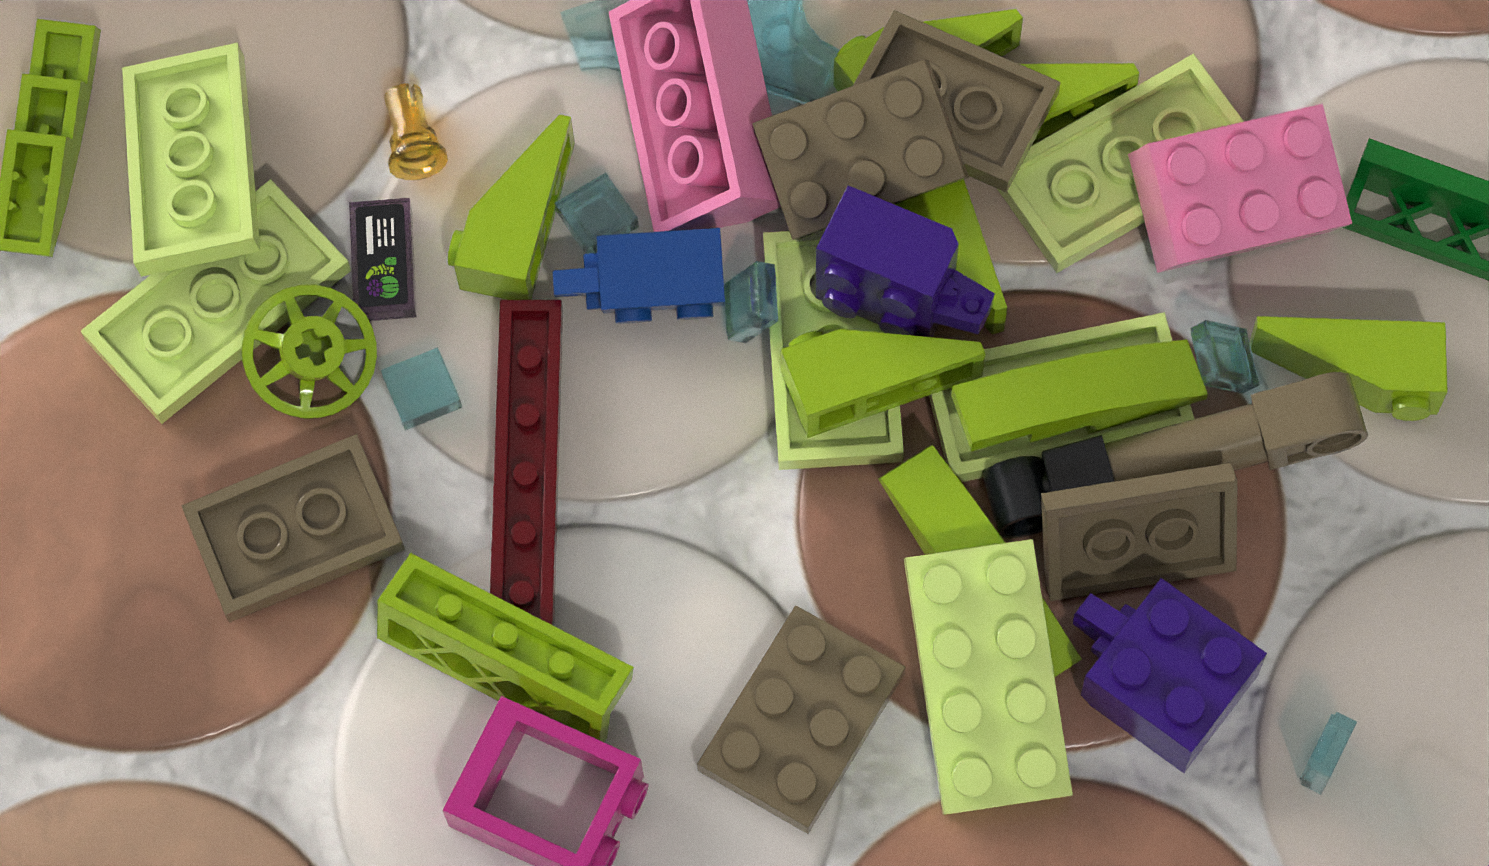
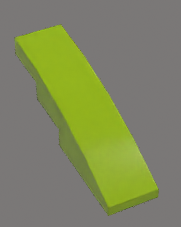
M37 19L29 74L22 73L14 130L7 129L0 176V251L53 257L69 199L91 96L101 29L94 25Z
M1185 339L1103 350L1016 368L953 385L951 396L972 452L1028 435L1029 441L1032 443L1082 427H1086L1088 434L1206 400L1208 393L1188 340Z
M929 445L878 478L925 555L1005 543L974 498L933 445ZM1042 597L1055 678L1082 660V658Z

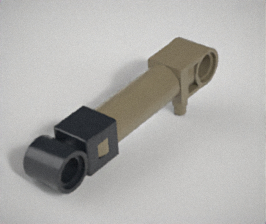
M1343 372L1321 374L1295 383L1250 394L1251 404L1107 443H1104L1102 435L1044 450L1041 453L1042 458L1037 456H1020L998 462L983 473L996 530L1003 538H1021L1043 532L1041 493L1232 463L1234 471L1268 462L1269 469L1273 470L1349 450L1361 444L1368 437L1352 379L1348 373Z

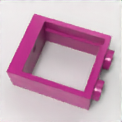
M501 696L443 808V813L449 827L533 866H612L620 847V841L613 838L624 816L632 820L635 818L644 802L649 784L642 781L644 773L640 758ZM524 734L615 775L576 854L485 812Z

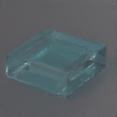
M606 172L554 203L556 213L585 254L597 253L596 236L628 234L639 227L638 217Z
M756 261L724 284L728 340L747 343L778 322L775 264Z
M1205 320L1190 328L1199 372L1205 386L1238 393H1245L1259 386L1247 329Z
M438 347L380 370L405 431L462 408L461 400Z
M1336 712L1335 715L1331 714L1299 779L1302 781V786L1320 795L1322 794L1357 721L1339 712Z

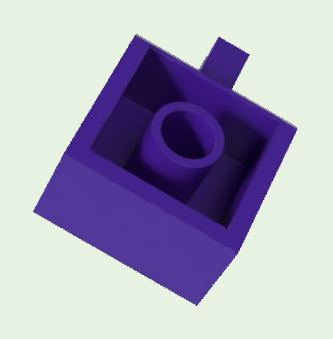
M849 185L816 247V298L822 300L823 305L831 312L850 319L855 318L857 315L878 324L884 333L933 337L938 325L941 324L979 334L991 312L995 293L956 270L959 244L952 228Z
M1162 578L1137 610L1125 604L1118 611L1090 593L1075 612L1073 624L1095 641L1091 647V652L1099 658L1085 675L1081 696L1091 707L1182 773L1186 772L1258 677L1267 655L1264 650Z

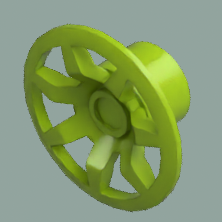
M315 284L285 288L270 296L260 304L251 316L244 331L242 341V363L253 390L275 410L303 419L334 415L350 406L367 388L373 376L377 359V343L373 328L366 314L345 294L332 288ZM316 296L328 299L333 303L322 317H304L294 298ZM285 302L291 324L284 334L258 330L266 314L277 305ZM341 307L348 311L356 320L363 339H344L340 329L334 324ZM254 340L279 350L281 361L261 378L257 373L253 360ZM365 349L363 371L353 386L340 370L339 365L343 360L344 354ZM289 374L299 379L300 406L280 400L266 386ZM327 378L346 393L341 399L329 405L310 407L315 381Z

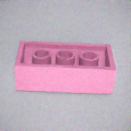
M629 0L609 11L653 231L693 230L747 223L781 207L752 124L772 116L747 0Z

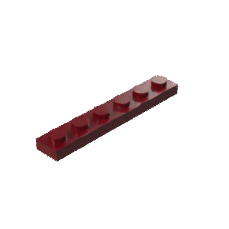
M500 300L490 594L554 626L563 305L562 300Z

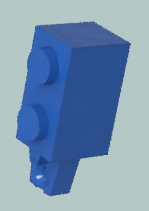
M720 228L596 236L597 253L583 254L584 268L552 271L554 297L586 296L587 310L601 309L603 314L615 313V323L650 322L652 321V310L676 309L677 320L714 317V306H725Z

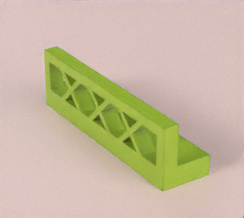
M412 553L409 554L377 601V639L497 701L503 696L602 742L606 741L610 714L632 681L633 666Z

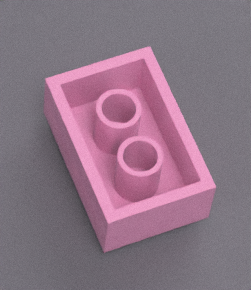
M1323 104L1148 143L1128 154L1157 273L1329 233L1352 224Z

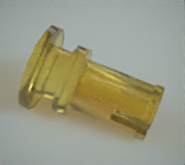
M403 83L391 87L384 95L394 133L389 140L392 151L388 159L389 170L396 178L403 180L429 178L439 173L446 166L448 161L446 148L438 143L436 131L428 126L421 88L414 84L411 87V98L409 83Z

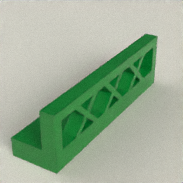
M1369 138L1346 198L1352 224L1342 228L1489 281V261L1480 257L1472 242L1489 234V181ZM1363 189L1388 197L1396 214L1378 221L1356 213L1355 209ZM1405 204L1413 206V208L1408 209ZM1430 213L1446 218L1454 235L1438 242L1422 237L1414 220ZM1403 225L1405 230L1400 229L1397 226ZM1464 225L1471 227V229L1466 230ZM1460 246L1463 251L1455 249V247Z

